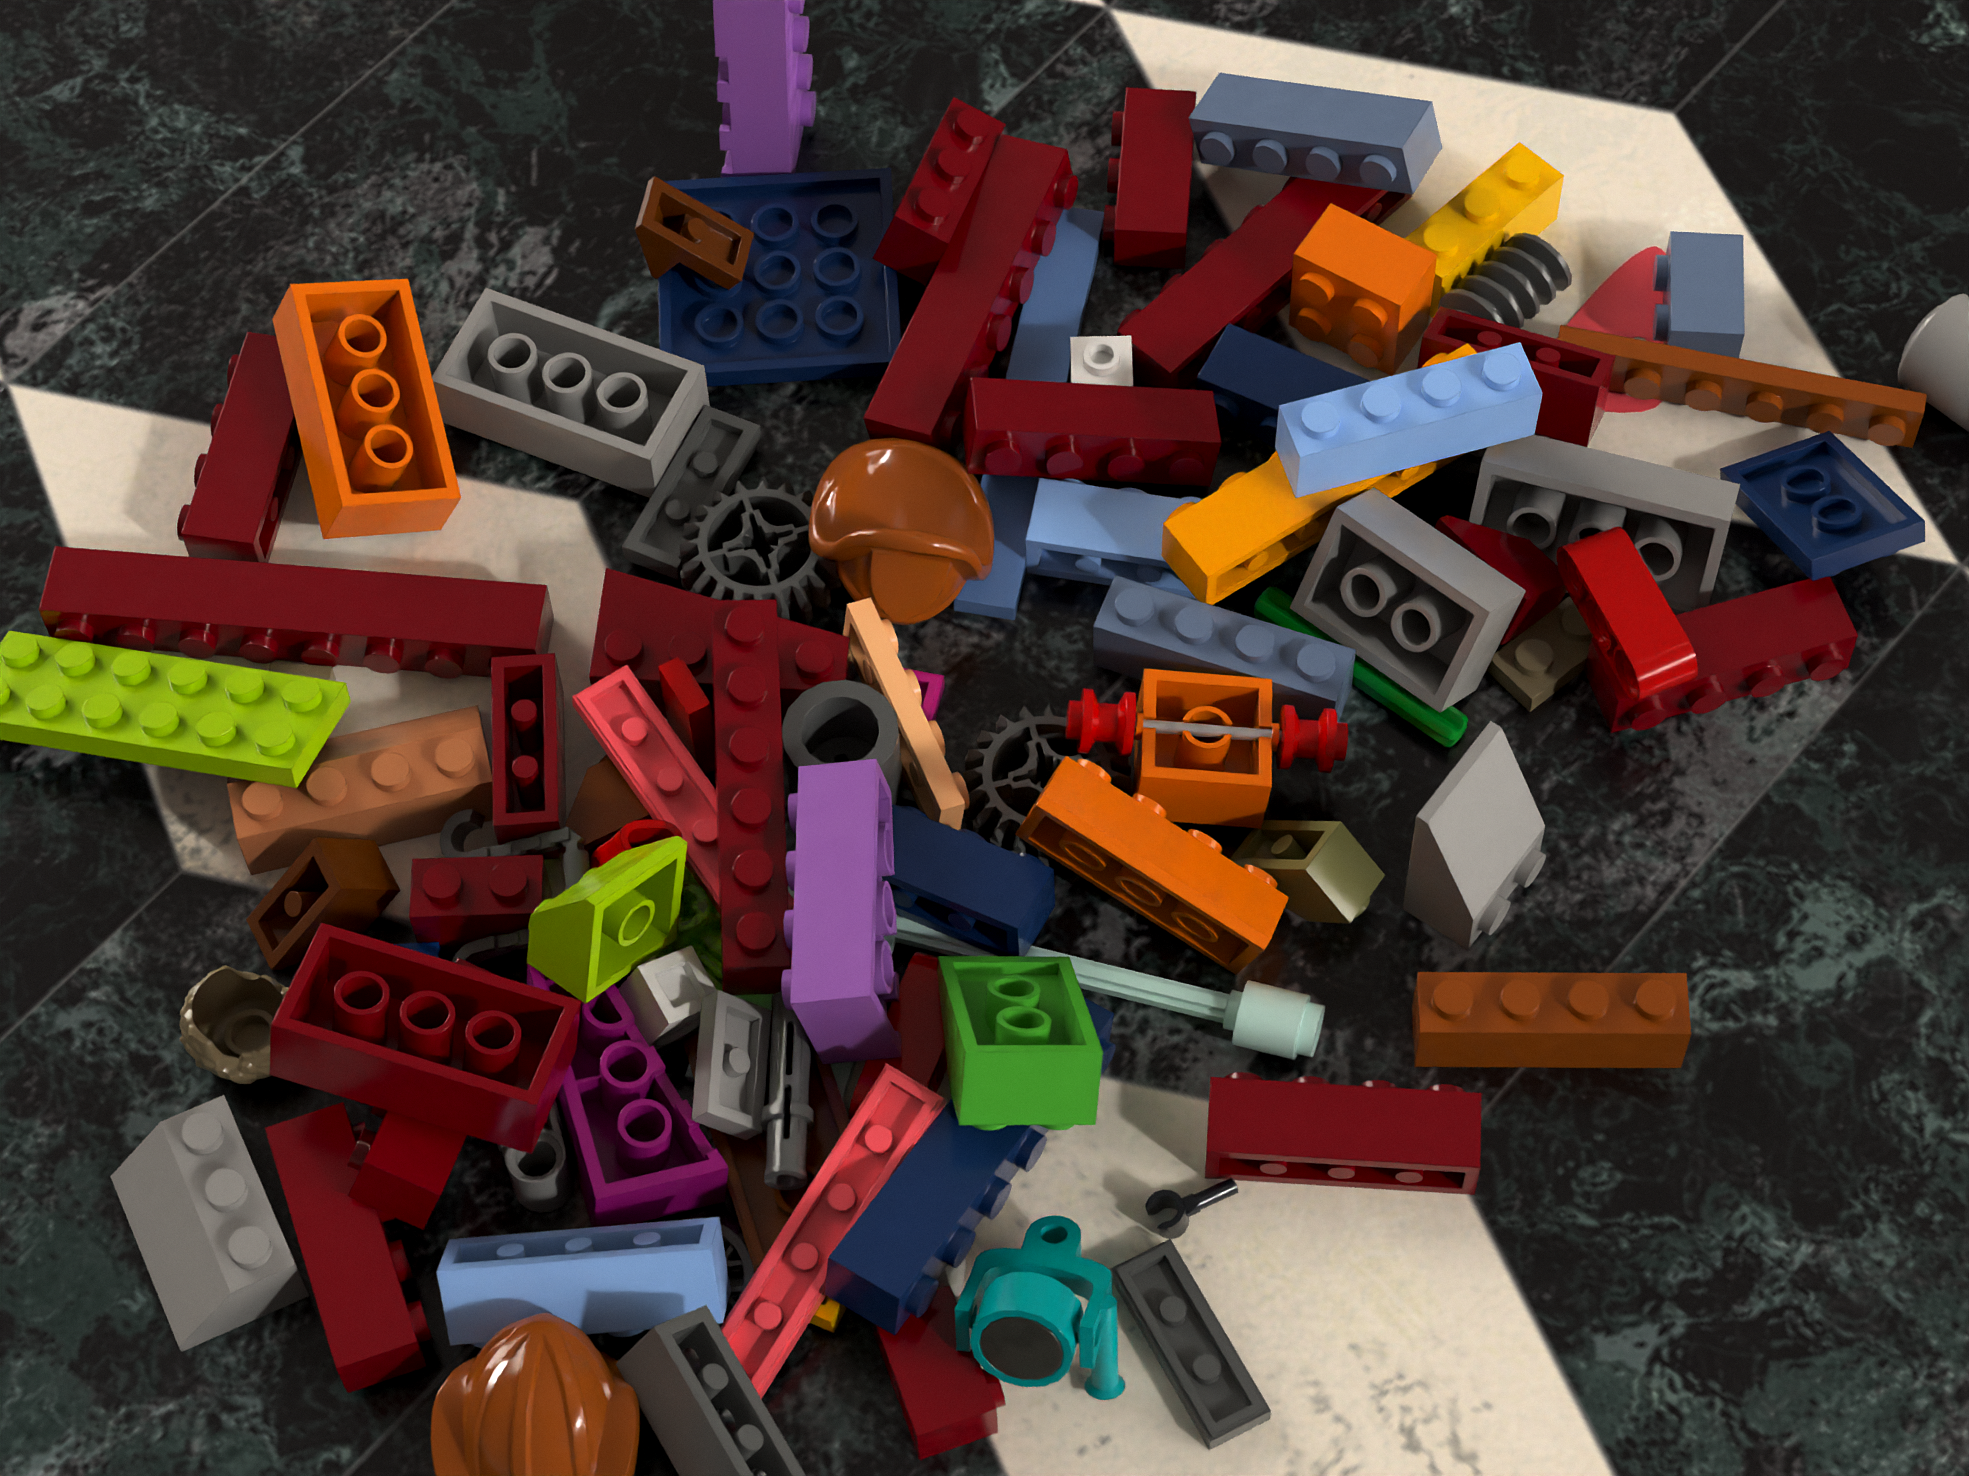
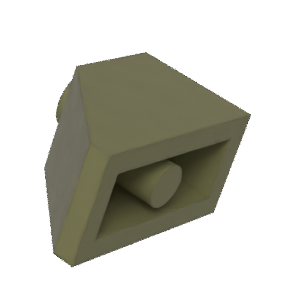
M1263 820L1261 829L1253 828L1230 858L1231 861L1242 868L1245 864H1249L1271 875L1278 883L1276 889L1289 897L1285 908L1309 922L1351 923L1354 918L1358 917L1367 908L1370 902V895L1385 876L1341 821Z

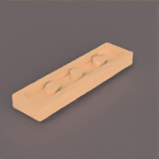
M871 597L849 603L846 608L843 636L850 637L852 662L862 684L869 685L885 696L897 715L902 772L919 810L931 820L960 830L964 810L968 809L970 805L968 790L959 772L951 773L944 758L946 752L945 742L939 725L935 720L927 721L920 706L922 695L915 673L911 669L904 670L897 656L898 641L893 625L889 619H880Z

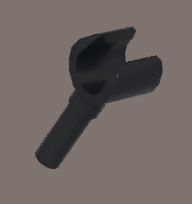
M1229 1178L1196 1194L1191 1193L1183 1198L1172 1190H1160L1154 1192L1148 1198L1145 1208L1148 1215L1158 1214L1166 1208L1178 1210L1172 1220L1163 1222L1157 1227L1162 1237L1175 1239L1185 1233L1189 1226L1190 1216L1237 1194L1238 1187L1234 1179Z

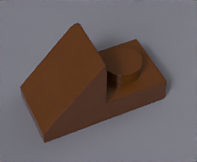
M655 176L648 181L635 231L651 276L658 279L676 264L681 263L728 290L741 282L754 232Z

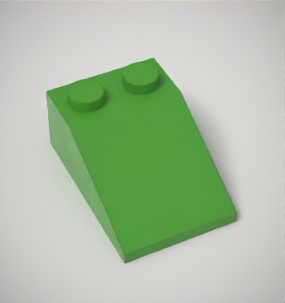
M938 956L937 975L949 1088L959 1125H971L981 1130L990 1131L1002 1129L1006 1125H1039L1050 1130H1066L1074 1125H1096L1103 1050L1070 957Z

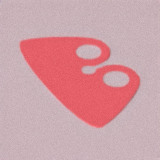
M1653 246L1632 256L1591 295L1566 326L1628 338L1640 337L1649 342L1663 344V341L1653 340L1655 305L1663 304V291H1653V267L1655 255H1666V253L1661 248ZM1609 390L1604 412H1643L1656 408L1662 400H1642L1628 396L1625 393Z

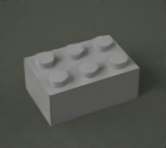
M1373 487L1336 507L1290 609L1343 646L1356 649L1357 656L1441 713L1449 706L1454 705L1477 690L1526 590Z

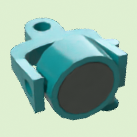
M1063 1216L1039 1218L1029 1226L1021 1249H990L981 1252L976 1257L972 1271L955 1307L957 1350L970 1352L972 1348L973 1355L988 1373L1003 1382L1020 1387H1044L1058 1382L1070 1371L1077 1344H1080V1367L1091 1369V1375L1087 1377L1084 1385L1087 1394L1099 1400H1110L1117 1398L1123 1393L1125 1381L1118 1374L1117 1300L1112 1296L1111 1271L1101 1263L1081 1258V1230L1077 1223ZM1075 1295L1089 1301L1084 1313L1081 1302Z

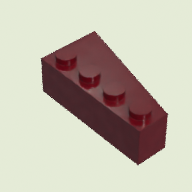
M606 568L589 672L591 685L627 665L664 718L667 719L658 666L678 657L680 660L683 659L710 701L714 722L711 603L718 600ZM777 617L782 724L788 708L802 692L822 682L853 681L850 637Z

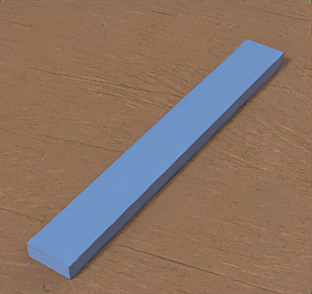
M1071 207L1070 210H1063L1056 225V237L1053 248L1047 257H1040L1033 271V288L1029 299L1023 304L1006 379L1069 383L1070 337H1080L1103 236L1104 212ZM983 474L980 486L988 500L994 522L993 565L989 576L984 581H966L963 589L953 601L954 611L1015 620L1026 574V536L1039 478L1041 477Z

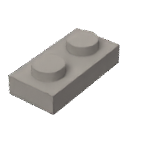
M718 989L702 998L692 1121L744 1140L762 1133L761 1112L765 1102L772 1010Z

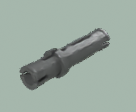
M780 991L771 998L773 1013L769 1057L768 1105L761 1112V1127L767 1132V1159L764 1182L774 1189L796 1190L807 1185L808 1134L815 1127V1112L809 1106L811 1041L794 1010H787L785 1008L782 991ZM789 1041H793L791 1075H787ZM791 1103L790 1137L785 1139L786 1105Z

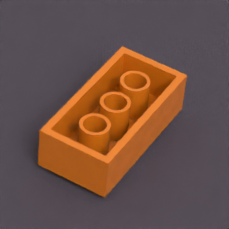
M408 279L290 284L272 320L323 539L441 530L459 503L461 494Z

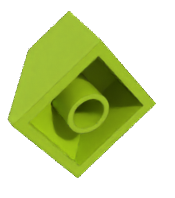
M677 835L623 851L601 867H594L587 871L579 882L554 899L550 898L543 901L531 914L529 920L527 963L586 1004L636 969L637 966H640L675 941L678 930L687 841Z

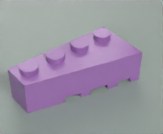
M713 0L715 56L719 57L718 102H723L719 141L720 150L727 151L725 164L721 171V178L791 174L796 172L803 127H813L816 112V93L807 91L810 89L812 81L813 58L812 54H803L808 46L809 17L799 15L803 13L805 0Z
M877 759L798 767V793H790L788 797V816L791 829L796 833V850L788 851L786 855V875L788 885L791 891H794V908L785 911L783 922L785 941L788 949L792 950L791 969L783 970L781 978L782 997L785 1008L787 1010H794L823 1064L902 1057L901 1033L893 1029L887 1017L886 1003L900 1001L899 975L897 972H894L890 946L887 940H884V936L897 935L896 909L894 907L892 890L888 881H882V876H892L895 874L891 790Z

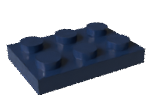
M1831 431L1720 468V480L1740 484L1735 504L1812 581L1837 575L1843 570L1880 557L1891 556L1900 550L1925 542V520Z

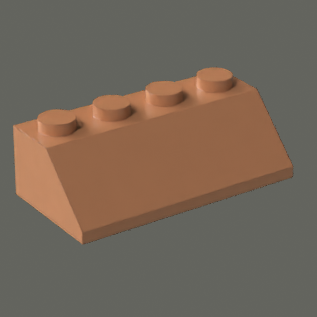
M478 705L328 738L297 788L227 777L236 837L250 875L290 867L315 837L375 840L377 846H383L440 833L446 821L453 814L461 810L474 809L485 816L484 822L493 821L492 765Z

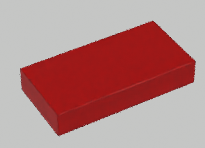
M676 657L658 666L667 720L706 775L715 770L714 723L711 704L683 659L680 660Z

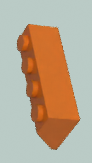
M1065 756L1015 833L1016 836L1235 975L1265 950L1289 899L1288 896L1276 889L1278 883L1271 875L1249 864H1245L1242 868L1220 854L1222 847L1207 834L1195 829H1189L1186 832L1165 819L1167 816L1166 811L1152 799L1140 794H1134L1131 797L1110 784L1111 776L1097 764L1086 759H1078L1076 762Z

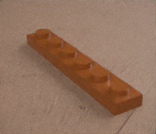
M1560 325L1558 340L1615 355L1609 390L1625 393L1637 399H1657L1688 405L1699 411L1715 410L1746 416L1762 423L1778 422L1809 428L1820 434L1831 431L1833 434L1871 440L1882 446L1898 445L1912 448L1924 415L1927 397L1925 393Z

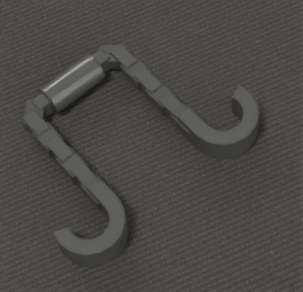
M467 809L453 814L446 821L440 834L439 844L445 858L534 855L554 851L566 846V853L563 854L566 890L579 882L582 876L590 870L589 853L584 849V844L587 840L566 826L563 829L551 830L536 834L533 837L506 842L503 845L483 847L464 852V841L471 831L482 829L485 820L484 815L474 809ZM524 928L506 935H493L474 940L463 945L455 954L452 962L455 963L459 957L478 966L485 960L507 955V953H511L514 950L526 949L529 942V929Z

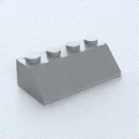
M1531 435L1486 448L1481 462L1469 522L1528 539L1556 565L1558 547L1620 526L1630 537L1673 613L1677 615L1709 606L1740 484L1547 437Z

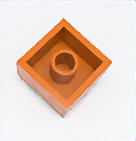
M1330 203L1294 252L1288 325L1296 328L1304 337L1312 341H1322L1350 355L1355 362L1364 367H1374L1393 376L1428 327L1437 254Z

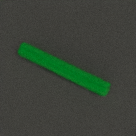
M1268 587L1255 602L1254 615L1258 620L1342 645L1290 609L1294 598L1278 587ZM1355 654L1352 684L1443 746L1452 747L1458 742L1467 728L1468 718L1465 714L1453 706H1449L1446 710L1439 713Z

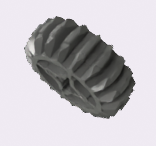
M764 476L758 484V489L747 490L739 480L734 488V495L727 496L715 489L714 496L712 497L714 507L697 504L694 517L699 522L684 523L682 536L690 541L680 544V549H678V558L682 559L683 562L682 570L680 571L683 588H686V591L717 600L777 599V617L787 620L796 618L808 626L811 619H813L812 608L828 611V606L831 603L830 592H839L842 582L838 576L835 561L818 556L810 548L808 528L814 497L811 490L809 489L795 496L794 487L789 480L778 490L770 489V484ZM755 547H758V548H759L760 553H761V556H760V557L758 556V553H757V551L755 550ZM764 558H766V561L769 564L770 569L766 568L763 561Z
M1051 703L1045 708L1044 716L1033 717L1032 712L1024 705L1019 712V722L1016 723L1000 714L996 722V733L981 730L977 738V749L968 750V754L965 757L966 771L962 775L970 801L969 808L964 810V815L967 817V820H973V832L979 834L984 839L990 838V843L1006 850L1012 849L1013 853L1033 855L1048 867L1051 864V857L1015 835L1044 789L1041 788V781L1039 782V773L1042 775L1046 786L1065 756L1076 762L1078 759H1086L1100 766L1111 776L1110 784L1131 797L1134 793V782L1129 777L1131 775L1130 759L1120 756L1115 743L1095 741L1088 754L1078 753L1077 740L1066 739L1067 716L1065 718L1056 716V710ZM1028 759L1022 768L1008 772V778L1000 780L1011 767Z

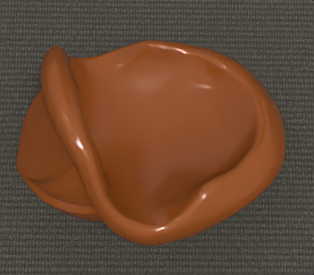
M886 438L867 440L841 452L830 463L818 483L809 518L808 539L810 548L818 556L835 561L838 576L855 602L871 597L881 620L889 619L895 625H912L929 620L947 608L956 599L966 581H984L989 576L994 558V522L985 493L974 474H967V467L963 462L948 452L922 442L906 439Z
M549 1313L536 1314L510 1323L498 1331L485 1344L477 1357L464 1362L454 1369L437 1392L431 1418V1453L435 1476H634L640 1432V1411L637 1395L633 1387L625 1382L617 1368L616 1363L618 1361L606 1353L597 1350L590 1338L572 1323Z

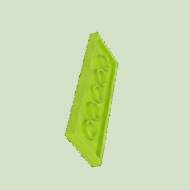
M8 631L0 643V740L297 788L351 702L345 682Z

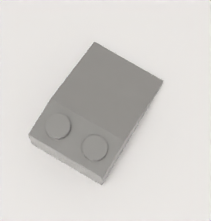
M1492 721L1488 723L1416 816L1403 902V910L1467 950L1482 931L1488 935L1494 933L1509 910L1511 904L1507 900L1509 895L1518 884L1527 888L1538 875L1546 859V855L1540 851L1545 824L1502 727Z

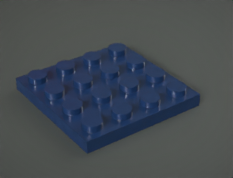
M891 168L664 181L754 232L742 281L730 290L681 263L676 264L658 278L660 350L704 365L707 387L884 376L901 341L898 277L896 270L872 258L894 216Z

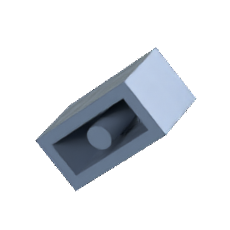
M1670 231L1666 255H1655L1653 291H1663V304L1655 305L1653 340L1663 341L1665 345L1739 358L1745 335L1743 235Z

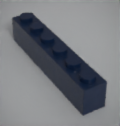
M1084 997L1103 1050L1102 1075L1108 1067L1116 1045L1109 1041L1114 1013ZM951 1098L828 1257L824 1295L894 1336L910 1315L917 1318L921 1317L936 1295L939 1286L938 1277L947 1265L957 1268L969 1253L976 1236L974 1229L985 1216L992 1220L1003 1208L1011 1191L1012 1184L1010 1181L1019 1169L1029 1172L1034 1167L1046 1145L1047 1136L1045 1134L1049 1129L1039 1125H1006L1002 1129L990 1131L981 1130L971 1125H959Z

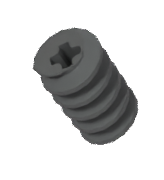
M1526 232L1516 233L1505 242L1504 247H1500L1492 253L1488 261H1483L1472 271V275L1462 279L1456 285V289L1447 292L1440 299L1439 307L1442 306L1521 329L1524 326V319H1532L1540 312V305H1548L1556 298V291H1564L1572 284V274L1561 254L1548 242Z

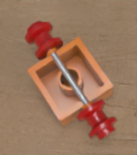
M1144 668L1137 706L1135 692H1125L1118 704L1098 702L1093 689L1083 688L1081 701L1069 700L1066 719V739L1077 740L1078 753L1086 754L1089 753L1095 741L1115 743L1119 755L1123 757L1131 756L1133 740H1135L1133 795L1140 794L1158 803L1166 811L1167 816L1165 819L1168 821L1261 829L1272 788V751H1276L1278 769L1288 770L1295 758H1308L1315 760L1319 772L1331 773L1334 761L1345 760L1348 745V724L1337 722V712L1333 708H1324L1318 720L1299 719L1294 705H1282L1279 723H1272V679Z

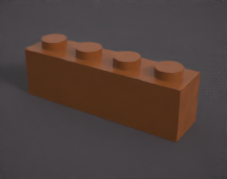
M1417 973L1412 1004L1414 1067L1681 1068L1691 1036L1687 973Z

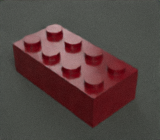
M321 923L271 1023L270 1075L532 1154L576 1051L581 1000Z

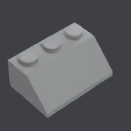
M224 1095L161 1121L110 1176L181 1352L309 1296Z

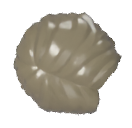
M226 965L210 971L206 977L188 991V995L185 997L184 1006L180 1011V1030L182 1033L180 1042L184 1045L188 1054L195 1059L197 1067L211 1071L213 1074L231 1080L234 1083L251 1084L258 1079L272 1076L270 1075L271 1023L289 987H284L277 980L269 976L237 971Z

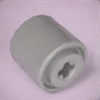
M1962 293L1938 305L1916 327L1905 345L1898 368V381L1910 391L1927 394V403L1968 432L1969 296Z

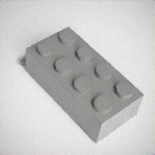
M485 288L432 375L443 423L651 498L705 405L710 406L704 365Z

